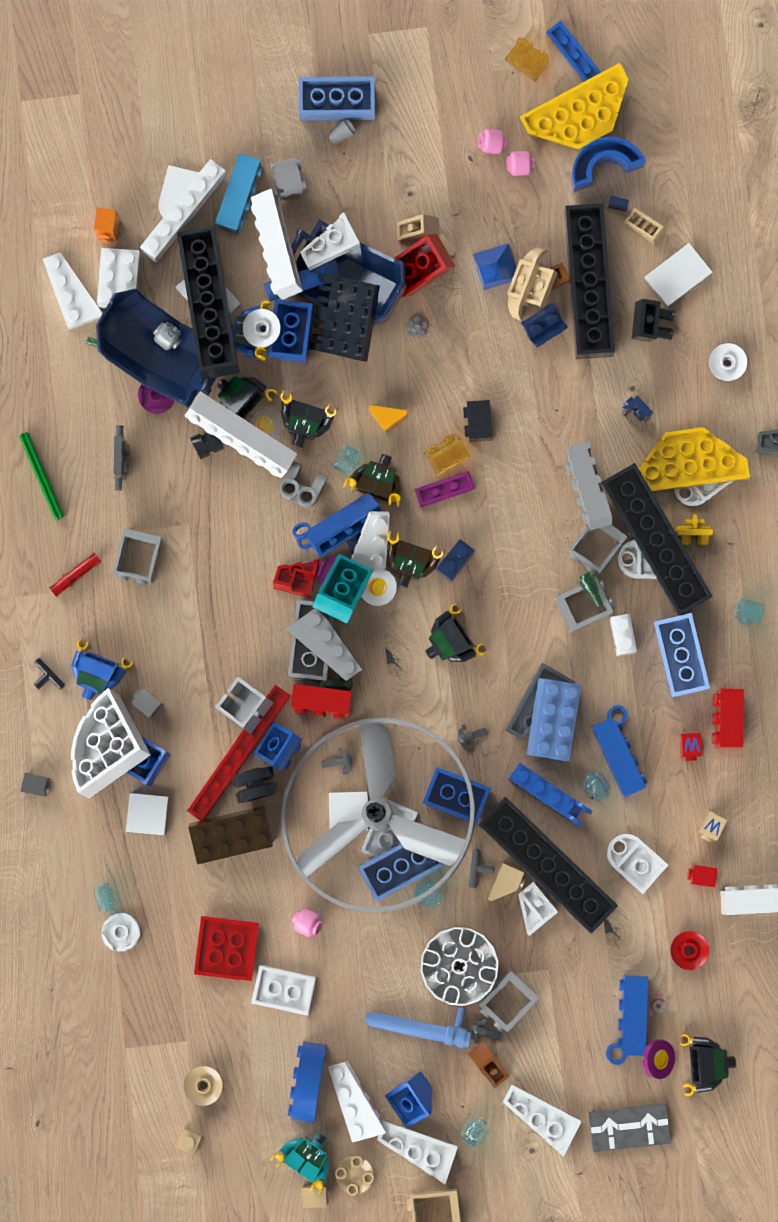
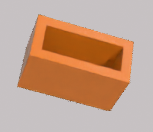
M97 207L94 231L98 239L103 243L117 242L120 227V218L117 211Z

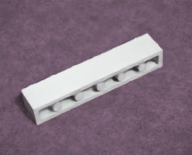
M210 159L140 246L142 253L156 264L177 239V233L185 229L225 179L226 171Z
M269 189L251 197L253 203L251 210L257 219L255 226L260 231L259 241L262 247H264L262 254L264 260L268 263L266 270L272 279L271 289L274 294H277L283 300L303 290L279 197L272 189Z
M201 391L185 414V417L190 422L204 428L207 433L218 437L224 444L232 446L240 454L246 455L257 465L263 466L271 474L280 478L288 471L297 453Z

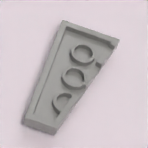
M313 609L286 628L288 632L295 636L345 681H348L362 671L320 610Z

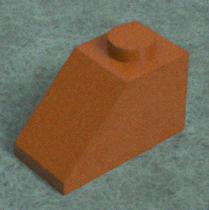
M484 1042L468 1053L494 1088L510 1077Z

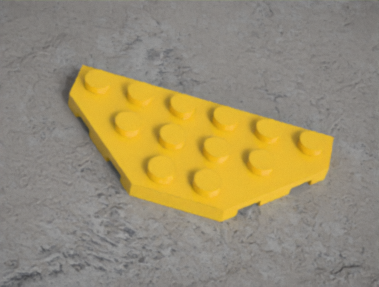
M618 63L521 115L519 118L529 135L579 150L588 143L602 138L613 131L629 79L621 64Z
M704 427L665 432L657 445L645 458L639 470L653 493L750 479L747 458L737 453L721 439L709 433L710 431Z

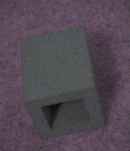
M24 773L20 792L46 797V794H49L51 791L52 782H49L50 778Z

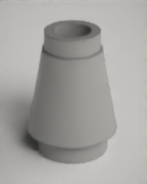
M349 119L342 121L328 137L336 145L354 136V133L357 131Z

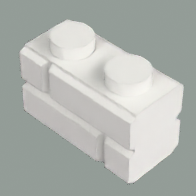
M630 614L611 617L609 621L614 646H616V656L636 653L637 648Z

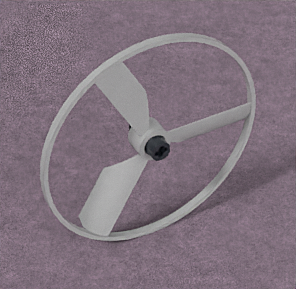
M372 718L352 722L337 728L317 741L293 770L284 793L281 809V828L284 845L294 868L301 878L319 895L330 902L361 912L380 913L403 909L424 900L440 889L451 878L463 861L472 839L475 824V800L472 785L464 766L453 750L429 730L411 722L392 718ZM380 723L403 725L423 732L436 740L452 755L463 773L470 799V823L466 840L394 815L393 809L386 801L382 800L383 795L396 778L390 732ZM359 727L370 800L362 809L363 819L337 823L303 851L296 861L289 844L286 817L289 796L297 775L311 755L324 743L342 732ZM368 827L375 831H383L391 827L405 850L447 865L454 864L447 874L425 893L404 903L386 907H361L341 902L322 892L308 879V877Z

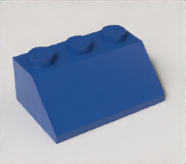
M275 299L273 313L278 317L281 329L277 340L268 348V356L292 363H308L315 311L312 303Z

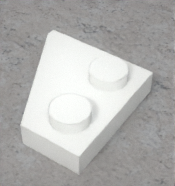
M534 882L518 894L526 931L529 936L558 913Z

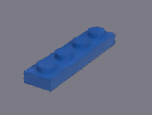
M559 21L546 31L547 36L583 82L601 73L562 21Z
M336 260L326 262L310 271L305 269L298 272L303 291L325 284L326 282L320 281L321 274L341 277ZM272 281L263 283L269 302L280 299L271 289L270 284Z

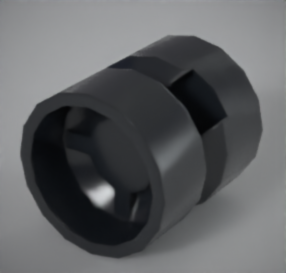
M204 431L203 435L199 433L190 437L200 460L210 456V452L217 453L225 449L218 437Z

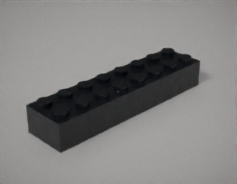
M603 203L565 206L564 219L575 360L613 357L615 354L604 206Z
M211 226L177 233L198 366L202 380L240 373L215 227Z
M636 463L602 481L603 488L676 614L680 616L713 597Z
M506 796L478 824L590 934L618 907L594 881Z

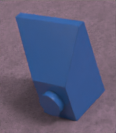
M509 243L473 254L483 290L512 281L516 265Z
M421 1071L385 1094V1097L406 1128L432 1113V1087Z

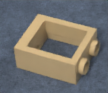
M457 1188L411 1193L410 1199H406L407 1210L412 1211V1219H409V1222H418L417 1199L450 1196L452 1221L461 1222Z

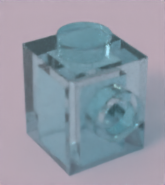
M345 444L338 451L332 467L349 475L355 470L362 453Z
M743 598L740 599L739 602L735 603L733 613L736 614L735 619H738L739 623L744 625H750V623L759 624L764 604Z
M426 882V885L418 883L412 899L425 893L435 884ZM440 890L418 902V904L434 909L435 905L439 906L442 895L439 894Z

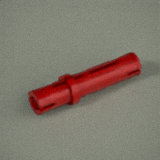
M93 552L66 575L63 574L62 578L51 585L49 589L57 597L68 587L74 586L73 584L102 561Z

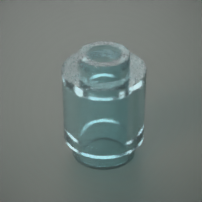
M109 883L95 887L94 896L99 911L103 910L104 913L115 910L114 906L118 904L113 888L109 886Z

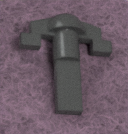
M463 724L461 725L462 728L458 729L457 739L464 749L471 751L473 750L471 744L467 745V741L488 735L486 728L464 734L463 731L467 729L466 725Z
M341 747L338 748L339 754H343V757L322 760V768L345 765L346 768H342L343 775L350 771L352 758L348 751L343 750Z
M484 1017L482 1020L477 1019L471 1027V1039L475 1040L474 1043L476 1044L480 1040L477 1034L500 1041L502 1033L481 1027L480 1025L485 1024L487 1020Z

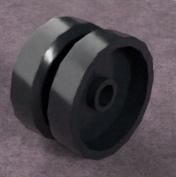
M273 766L251 769L231 777L234 787H247V789L236 793L238 804L279 793L277 783H264V781L270 780L275 776Z

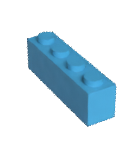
M238 154L215 222L217 229L238 235L239 230H243L246 221L243 219L245 212H249L251 195H255L257 190V184H255L257 177L260 178L263 172L259 159Z

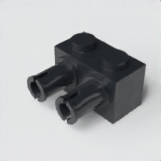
M648 299L636 301L631 339L651 342L657 338L671 340L673 334H670V332L673 333V328L658 326L659 319L673 321L675 315L672 314H675V310L660 308L661 301Z

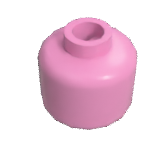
M488 128L479 134L478 147L481 148L483 153L500 154L502 149H505L507 146V138L504 137V133L501 130Z
M513 151L506 159L507 171H510L513 176L529 175L531 169H534L535 166L534 157H531L528 151Z
M307 908L296 912L293 917L295 931L307 937L317 935L323 925L321 916Z

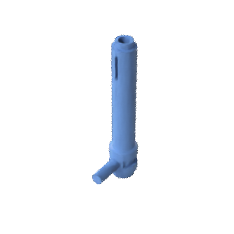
M458 1007L455 1025H448L447 1027L373 1011L371 1013L367 1012L365 1024H368V1027L439 1041L448 1046L453 1044L462 1049L463 1047L468 1048L471 1032L462 1028L465 1008Z

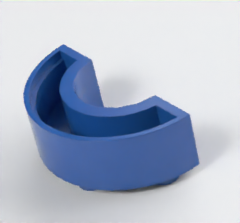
M602 137L588 143L579 152L573 165L571 174L573 193L591 187L593 181L592 171L599 164L604 162L617 163L627 174L644 167L646 160L643 154L634 144L618 137Z
M303 1041V1045L298 1046L297 1057L300 1058L299 1066L294 1067L293 1079H296L295 1087H291L290 1092L293 1105L289 1104L288 1116H291V1120L315 1123L326 1045Z

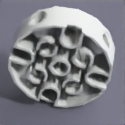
M452 927L440 931L428 941L422 953L420 971L425 986L435 998L449 1005L466 1006L480 1001L491 991L497 979L498 959L494 947L484 935L471 928ZM456 961L464 962L465 965L462 966V971L454 969Z

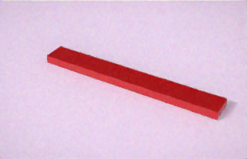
M274 685L267 695V698L273 702V705L264 717L262 715L259 716L261 721L251 734L246 730L241 732L188 808V813L200 821L206 819L231 783V777L236 776L291 697L290 694Z

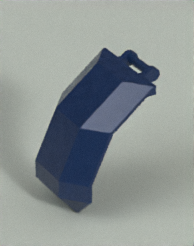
M319 219L311 234L298 228L297 236L291 245L293 255H295L303 239L307 240L305 248L316 237L322 235L327 230L326 228L329 224ZM359 242L360 247L333 260H336L342 278L380 285L374 327L389 320L407 288L405 263ZM300 253L295 262L298 272L308 269ZM325 283L322 285L331 286V283ZM319 286L297 293L316 305L328 307V303L317 301L318 296L329 298L330 291H323L319 289Z
M134 288L114 293L96 324L98 352L106 360L145 387L187 408L191 406L198 392L201 391L209 396L216 378L207 379L205 384H202L204 380H202L199 371L193 329L179 322L145 298L138 289ZM162 322L164 324L170 322L181 331L179 338L182 341L175 349L171 347L169 350H165L154 341L155 335L153 333Z

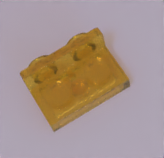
M520 37L505 58V61L535 82L549 64L546 52L541 49L537 50L528 39L524 38L523 40Z
M457 434L446 436L443 442L438 445L433 444L429 446L427 451L424 452L425 457L429 460L437 476L471 457Z

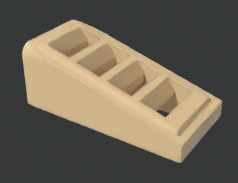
M635 207L623 222L654 246L658 244L666 233L665 226ZM638 215L640 218L633 224L632 222ZM645 220L646 222L639 228L640 224ZM649 225H651L652 227L649 229V231L645 232Z

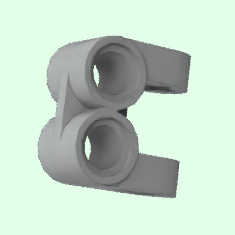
M293 461L281 483V494L285 499L291 500L303 508H312L316 504L328 477L319 473L312 487H306L296 481L302 464ZM288 485H293L295 491L292 494H288L285 492V488ZM306 493L313 496L309 502L302 500V496Z

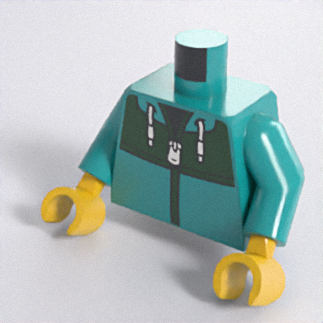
M320 1132L317 1133L313 1140L306 1136L303 1139L300 1137L286 1142L278 1153H275L270 1158V1161L277 1158L279 1163L276 1167L283 1162L313 1183L310 1188L311 1192L314 1187L319 1188L318 1195H320L329 1175L330 1160L327 1157L328 1152L322 1148L328 1138Z

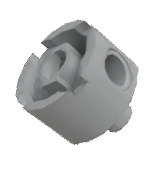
M291 158L271 163V169L275 168V173H272L277 194L280 195L279 199L303 195L306 183L304 177H300V160Z

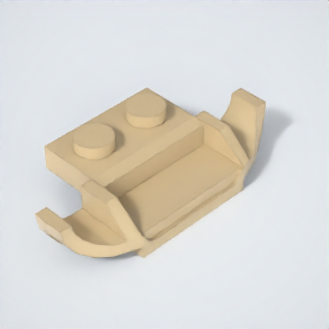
M535 248L528 252L522 260H519L506 294L508 295L509 311L514 319L523 320V306L528 307L529 304L542 308L545 307L558 273L555 270L543 267L544 264L540 262L543 255L548 254L549 250Z

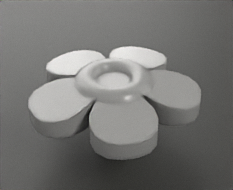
M418 316L413 317L412 321L406 323V328L411 329L408 335L412 338L416 334L420 338L425 335L424 329L427 328V323L425 321L420 323L421 319Z

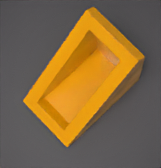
M369 406L370 414L385 433L407 418V410Z

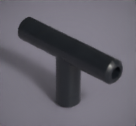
M40 658L35 661V665L44 673L34 683L37 689H40L49 679L59 690L65 687V684Z

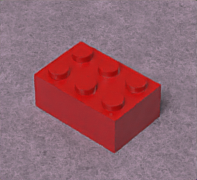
M437 233L426 235L394 257V259L405 263L407 288L402 297L414 295L455 267Z
M294 684L291 708L295 710L296 714L307 715V712H314V716L326 717V714L333 715L334 719L345 720V716H350L352 691Z
M720 688L712 697V705L716 706V712L712 714V725H715V733H712V744H715V749L743 748L744 689Z

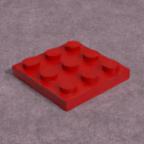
M201 916L194 974L252 981L259 923Z

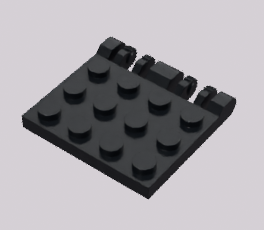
M321 274L320 281L331 283V286L320 285L319 289L330 291L329 298L318 296L317 301L328 303V307L316 305L314 318L326 321L325 324L314 322L313 327L324 329L323 336L320 334L311 335L312 339L321 340L322 343L310 341L309 349L367 362L380 285Z

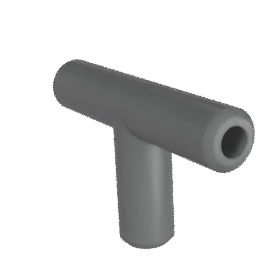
M472 849L469 887L471 888L477 887L478 873H494V866L479 865V849Z

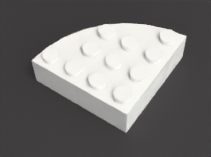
M109 688L96 698L91 704L92 708L88 711L87 715L82 717L72 744L73 781L77 792L87 798L94 796L151 755L120 695Z

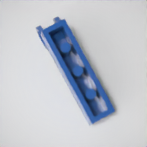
M366 493L315 526L311 527L310 524L302 522L297 524L292 532L297 539L299 548L309 549L312 547L317 555L322 557L359 534L369 512L382 511L374 498L369 493ZM299 528H308L307 532L301 535L296 534ZM308 538L309 544H301L302 539Z
M616 705L607 712L606 721L591 728L624 798L646 788L647 780L643 772L639 773L637 769L639 763L635 755L631 756L629 751L631 745L627 737L623 738L620 732L623 730L621 724L628 717L627 710L623 706ZM615 709L623 713V719L620 722L614 721L611 717V713Z
M521 763L517 765L508 779L580 827H583L584 824L576 818L581 810L590 815L593 812L587 806L576 801Z
M623 975V979L619 980V991H622V999H619L618 1008L619 1011H622V1019H618V1030L621 1031V1038H618L617 1044H611L606 1050V1057L612 1064L620 1065L624 1063L627 1055L645 1056L643 1053L646 1048L647 976ZM615 1048L622 1050V1057L619 1060L611 1059L610 1053Z

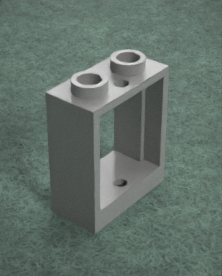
M613 525L599 528L617 542L599 567L576 551L590 532L589 526L585 528L568 551L569 557L576 563L581 562L586 566L585 569L592 575L595 573L599 575L627 538L625 534Z
M124 528L113 571L115 575H118L117 579L128 581L131 578L136 580L135 583L147 585V582L153 583L163 538ZM129 539L155 545L148 576L122 571Z
M597 578L554 599L570 633L614 613L612 610L615 608L610 598L607 599L604 593L606 588L603 582H599ZM594 586L606 611L576 624L565 599Z
M510 970L478 1004L481 1007L479 1011L486 1018L491 1016L495 1020L493 1025L501 1032L505 1030L508 1033L539 1000V997ZM510 980L530 1001L506 1025L486 1004Z

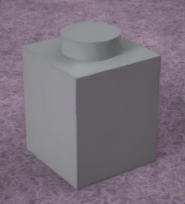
M144 688L142 691L138 690L132 696L133 701L131 704L150 719L163 705Z

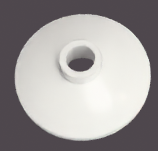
M257 309L249 313L245 318L243 333L250 344L256 347H267L273 344L279 337L280 321L273 312L267 309ZM263 325L266 326L265 332H261L260 330L261 326Z
M731 343L721 344L712 351L709 357V367L718 379L733 381L741 377L745 372L747 357L739 346ZM724 361H729L730 366L726 367Z

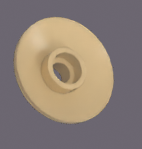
M199 1066L192 1069L186 1075L183 1087L186 1097L192 1103L206 1106L214 1103L219 1098L223 1083L216 1070L208 1066ZM201 1082L207 1083L206 1089L200 1087Z

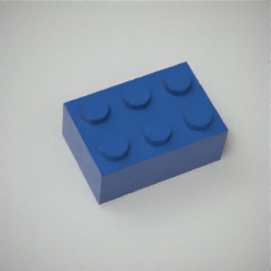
M436 767L422 804L470 822V799L464 777ZM470 780L475 800V825H477L491 788Z

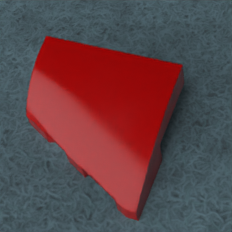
M314 559L313 562L308 563L296 562L293 565L285 564L278 566L273 580V589L310 598L320 560Z

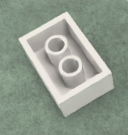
M101 248L97 305L100 309L107 307L116 292L134 288L139 291L141 254L139 250Z
M766 884L763 889H759V885L744 886V890H739V886L725 887V891H720L721 913L723 915L778 912V884Z

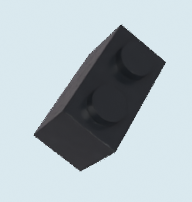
M490 400L467 401V407H463V416L468 421V426H464L465 437H469V442L492 441Z

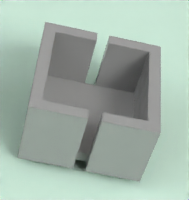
M237 677L228 689L237 698L233 700L227 694H224L215 708L251 734L261 721L259 716L262 715L264 717L273 705V702L240 677Z

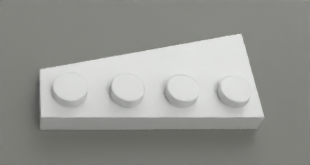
M57 253L43 258L68 329L70 330L100 319L103 313L62 254Z
M344 1061L329 1066L328 1069L352 1143L389 1132L386 1125L382 1124L378 1111L372 1107L368 1094L364 1093L361 1088V1082L349 1062Z
M511 1084L502 1102L564 1157L582 1121Z
M383 1120L382 1124L386 1125L389 1132L378 1135L377 1140L443 1184H446L458 1146Z

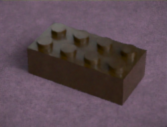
M265 806L192 822L188 826L197 865L273 847V839Z

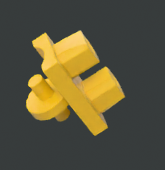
M692 514V519H685V525L692 526H676V532L683 545L691 544V535H698L697 543L699 545H708L710 535H713L711 526H697L704 525V519H697V514Z

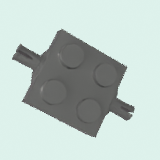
M116 425V436H114V490L116 491L123 490L122 480H126V475H129V463H127L126 456L130 454V446L123 437V425Z

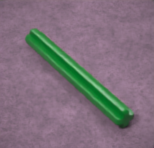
M28 432L19 435V438L55 520H60L64 517L63 511Z

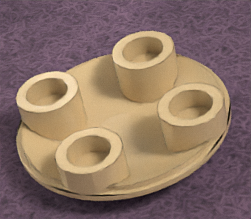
M358 1155L344 1158L339 1163L335 1172L337 1184L344 1192L351 1196L367 1192L375 1178L372 1164L366 1158Z

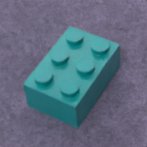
M338 554L312 607L348 623L370 580L373 570Z

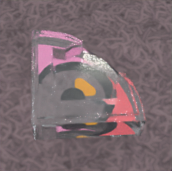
M663 993L657 994L650 1001L648 1006L649 1017L668 1012Z

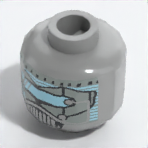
M162 322L153 333L155 335L154 341L165 350H169L171 347L175 349L182 341L179 338L181 331L170 322L165 324Z

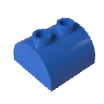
M274 722L254 755L282 772L290 766V759L294 752L300 750L303 739Z
M142 737L151 755L126 773L152 787L171 754Z

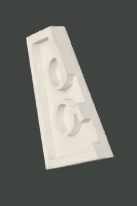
M344 212L336 222L326 228L327 230L322 235L316 237L300 252L309 271L360 247V243Z
M389 512L368 513L359 541L354 547L352 560L370 569H386Z

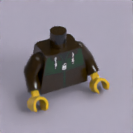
M381 454L378 463L370 461L369 464H363L344 483L343 488L347 485L352 487L350 492H353L356 488V491L365 494L369 493L373 497L387 501L389 506L391 502H396L397 507L400 506L402 486L400 477L395 474L396 470L389 467L392 460L391 456Z
M391 530L388 533L387 558L389 566L393 568V572L400 574L397 585L408 588L411 578L419 581L420 578L427 577L436 569L440 558L445 553V549H443L442 553L437 552L436 548L438 545L431 551L399 540V532L397 537L390 535Z

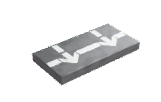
M666 1103L588 1112L593 1152L671 1143Z

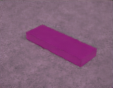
M467 471L416 488L415 493L420 508L473 491L475 488L470 473Z

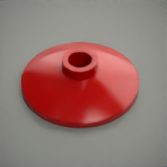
M685 931L673 939L670 954L674 963L680 968L696 970L706 963L709 957V945L701 934L694 931ZM687 947L692 948L691 954L686 953L685 950Z

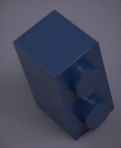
M459 539L436 568V572L451 583L474 555L475 550Z

